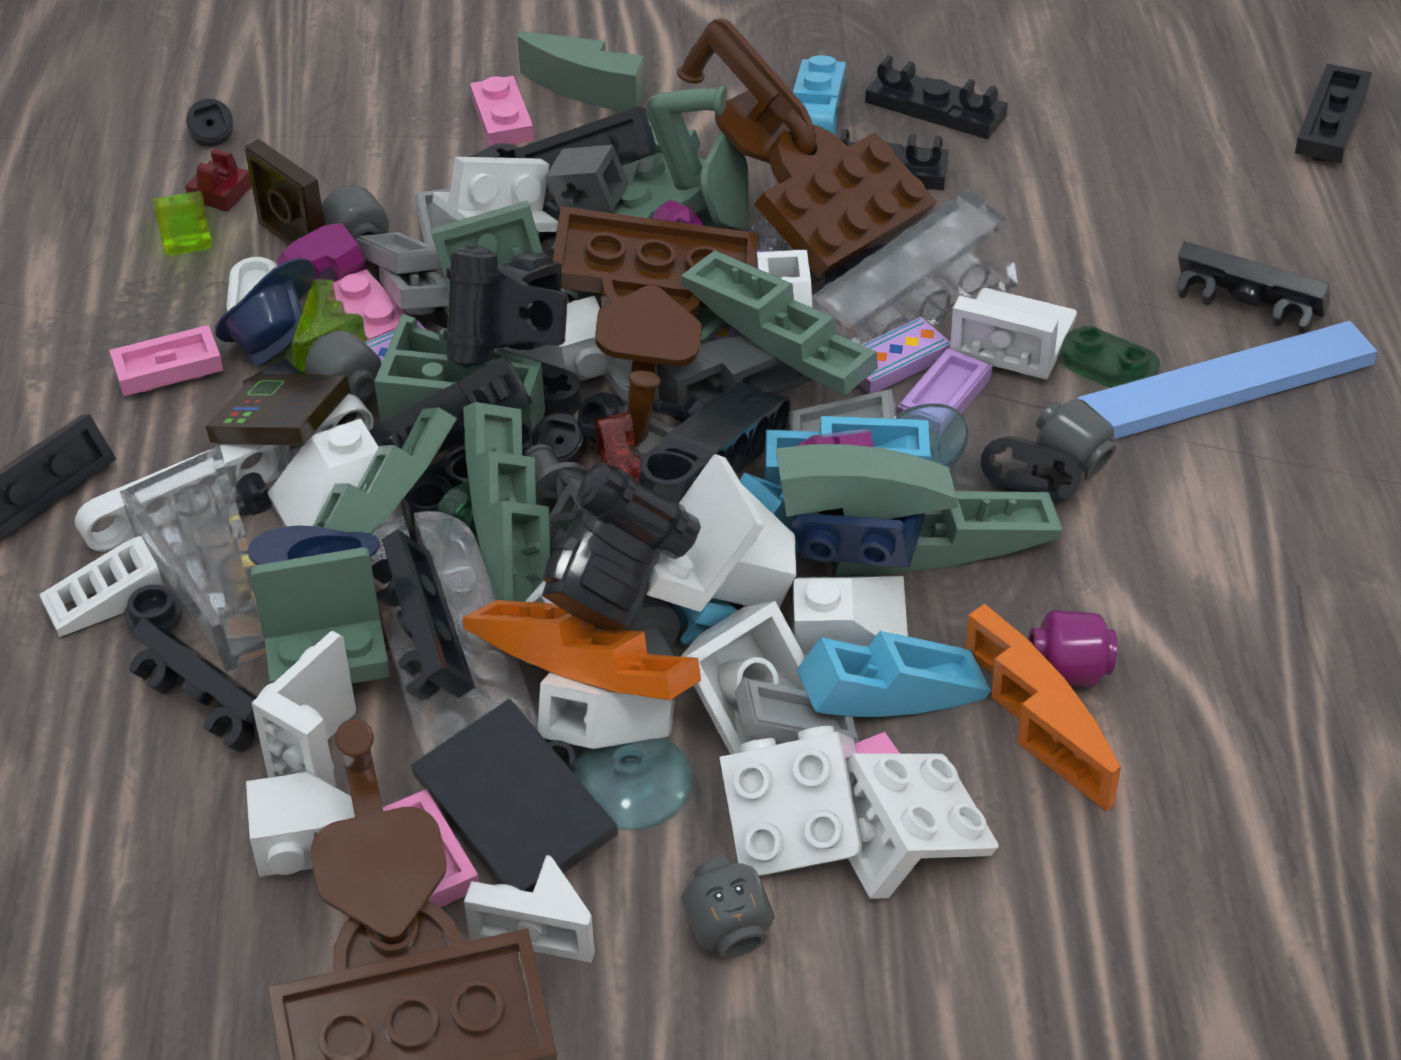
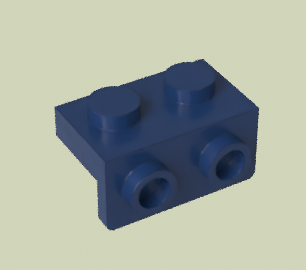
M838 508L795 515L792 526L802 559L822 562L860 563L874 566L910 567L925 521V513L892 519L844 516L843 509Z

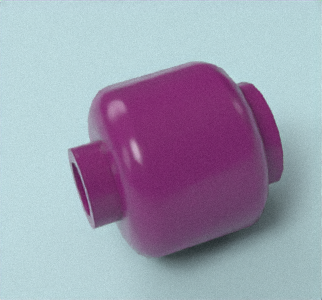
M1052 610L1044 617L1040 628H1031L1028 640L1065 678L1070 686L1095 687L1104 675H1111L1114 670L1117 658L1116 632L1113 629H1108L1104 618L1099 614Z

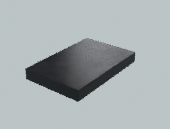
M510 698L410 765L415 778L424 789L428 790L435 803L500 884L511 885L521 891L533 893L547 855H550L562 873H565L618 835L616 823Z

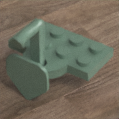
M719 86L718 89L696 88L663 92L653 95L648 100L646 111L655 133L656 154L622 166L629 185L612 213L652 218L657 207L668 200H674L691 207L703 226L747 231L749 227V177L745 155L740 153L721 132L706 160L699 158L697 152L701 143L695 129L687 130L681 114L684 112L709 110L714 111L716 115H722L727 101V89L725 86ZM556 239L550 248L552 255H554Z

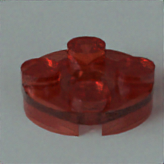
M630 413L596 418L597 455H601V462L615 469L618 468L626 471L638 482L641 459L639 455H632L630 445L634 444V431Z

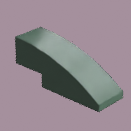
M519 31L517 39L520 73L530 80L560 95L607 109L626 111L641 106L646 94L644 56L607 52L605 41Z
M811 444L776 448L787 517L842 508L844 516L892 519L958 508L949 467L919 456L885 448L849 444Z

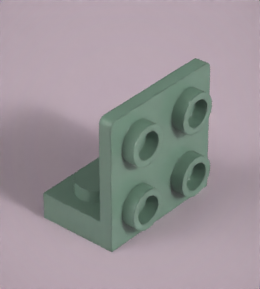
M528 200L430 229L448 289L449 279L446 278V268L451 267V251L464 248L467 245H478L488 248L491 252L497 254V261L500 264L511 262L513 256L531 252L544 254Z
M362 547L260 564L250 568L252 585L265 638L270 683H274L300 659L301 655L309 647L315 646L331 631H335L344 637L351 683L390 677L370 555L367 548Z

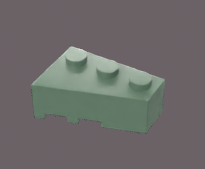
M404 314L401 315L374 381L381 424L492 362L508 356L533 402L521 409L522 423L526 424L530 428L531 434H533L534 428L542 420L545 412L541 362L501 348H494L491 361L485 362L483 365L465 368L447 359L448 343L443 340V332L447 329L443 328L437 334L417 327L416 318Z

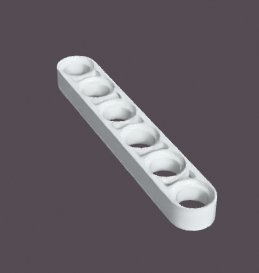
M348 394L314 434L336 427L345 415L352 412H357L355 420L361 418L368 431L373 428L374 418L358 397ZM222 444L91 499L78 510L75 517V527L89 548L102 552L112 550L133 538L143 537L238 496L236 492L237 482L248 473H259L265 484L278 479L302 446L289 449L290 445ZM254 453H263L261 460L256 465L248 469H241V465L247 457ZM214 473L212 481L202 489L192 490L194 482L204 474ZM159 494L165 495L163 502L153 510L142 511L144 503L149 498ZM106 516H115L113 523L107 529L100 532H91L93 525L99 519Z

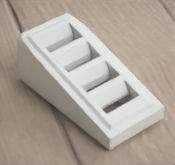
M138 536L117 546L39 595L58 636L62 637L125 613L128 599L133 592L148 585L163 586L153 556L142 536ZM96 592L95 596L90 599L87 598V595ZM74 600L77 607L67 612L64 604Z

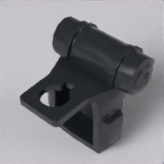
M467 245L464 248L451 251V267L446 268V278L449 279L448 327L443 332V340L448 343L447 359L449 361L469 368L491 361L494 348L509 347L515 350H533L546 344L554 346L564 344L568 297L565 292L561 291L562 264L553 261L551 256L534 252L515 255L511 262L500 264L497 261L496 253L478 245Z
M599 462L592 466L580 483L576 500L582 508L578 511L556 513L551 518L550 523L566 532L564 537L556 539L551 549L552 553L543 575L546 584L542 596L576 618L603 630L619 631L628 629L631 622L636 620L650 583L648 580L652 568L656 565L660 553L673 559L684 556L694 545L701 525L699 519L687 512L683 505L653 492L634 480L632 475L618 468L615 469L606 463Z

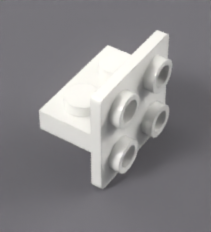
M454 157L450 192L433 193L432 202L444 210L449 219L455 221L528 200L538 236L540 232H556L558 227V221L542 211L547 184L545 176L549 171V164L542 159Z

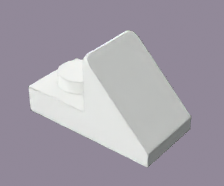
M547 855L544 860L533 893L521 891L507 884L490 885L471 881L464 899L470 940L528 928L533 952L592 963L595 949L591 913L550 855Z

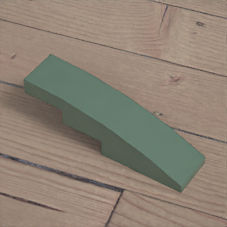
M715 250L681 275L682 285L721 319L757 346L801 374L844 396L878 368L876 351L837 335L834 317L795 301L793 285L786 280Z
M474 402L463 407L465 449L472 511L483 565L494 601L525 602L544 581L543 575L550 558L549 507L536 505L535 457L522 456L521 409Z
M439 407L422 409L402 449L395 445L379 446L358 487L350 483L334 484L313 526L343 532L372 533L396 509L427 469L457 418Z
M955 491L958 508L925 513V521L910 567L874 566L832 561L836 576L896 574L944 568L1002 556L1053 541L1061 537L1063 530L1049 492Z

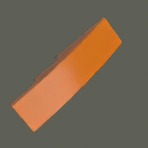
M495 600L462 617L464 629L511 656L563 678L609 691L672 700L701 681L698 658L647 654L645 631H607L595 628L594 625L572 616L554 603Z
M984 603L968 615L966 649L971 650L979 665L993 674L991 698L1020 719L1017 743L1107 812L1115 805L1121 766L1097 722L1065 678L1036 647Z

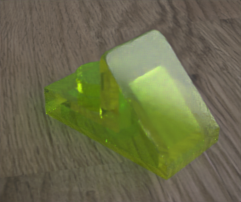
M202 191L152 199L166 255L171 256L200 251L212 247Z
M313 279L291 343L295 367L303 374H306L305 363L308 351L319 337L330 332L344 330L354 333L363 342H366L363 317L359 314L344 313L343 302L336 300L333 280Z

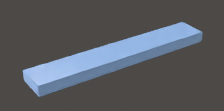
M1347 321L1080 396L1078 399L1084 400L1112 424L1115 433L1114 440L1372 366L1375 364L1377 350L1351 321Z

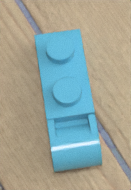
M825 55L813 56L809 60L802 59L793 93L806 107L813 125L823 127V129L836 135L837 112L846 79V62H839L833 57Z

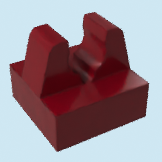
M213 149L211 151L212 160L207 164L200 162L197 166V174L185 185L188 201L228 212L252 187L249 170L238 168L231 153Z

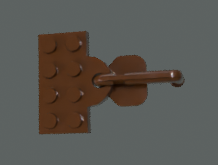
M719 18L711 21L688 52L683 65L677 69V75L681 80L691 84L701 83L705 77L703 70L713 54L716 53L748 89V91L726 101L722 115L715 114L716 124L740 153L771 165L773 175L779 184L763 192L754 205L793 250H807L809 268L818 278L926 215L937 203L925 189L924 184L908 170L894 154L893 149L876 132L848 147L835 134L813 125L803 103L727 19Z
M561 206L553 261L562 264L561 288L600 294L602 308L598 311L595 343L608 356L632 360L631 374L628 377L630 384L624 432L626 439L630 442V446L639 447V444L643 443L648 436L655 389L661 383L660 378L655 374L656 364L682 366L694 361L699 354L701 323L696 318L701 307H709L682 285L681 275L714 250L756 268L758 233Z
M349 719L343 722L336 731L335 743L343 754L355 817L336 821L322 828L312 842L311 860L320 898L326 904L350 918L343 924L334 945L333 972L267 987L280 1060H557V1052L528 928L463 942L454 920L436 903L428 901L447 871L443 842L436 820L427 811L417 807H401L383 811L371 753V747L374 742L373 731L365 721L360 719ZM410 925H411L412 929H411L410 934H409V936H408V928H409Z

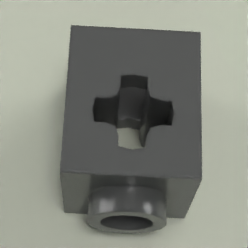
M614 145L562 149L545 176L548 191L554 197L559 211L561 206L612 213L629 185Z

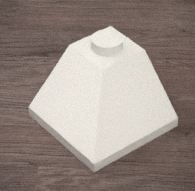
M361 418L312 435L268 491V497L284 527L296 525L313 526L335 483H350L358 487L378 449V445ZM400 503L371 533L377 536L379 541L397 529L401 532L408 531L407 520Z
M903 576L795 577L792 582L793 635L805 658L820 637L868 647L879 631L908 636Z
M776 601L739 609L699 634L681 656L699 659L701 681L695 684L694 687L730 755L740 753V744L759 740L744 736L735 690L743 678L805 690L797 672L805 656Z

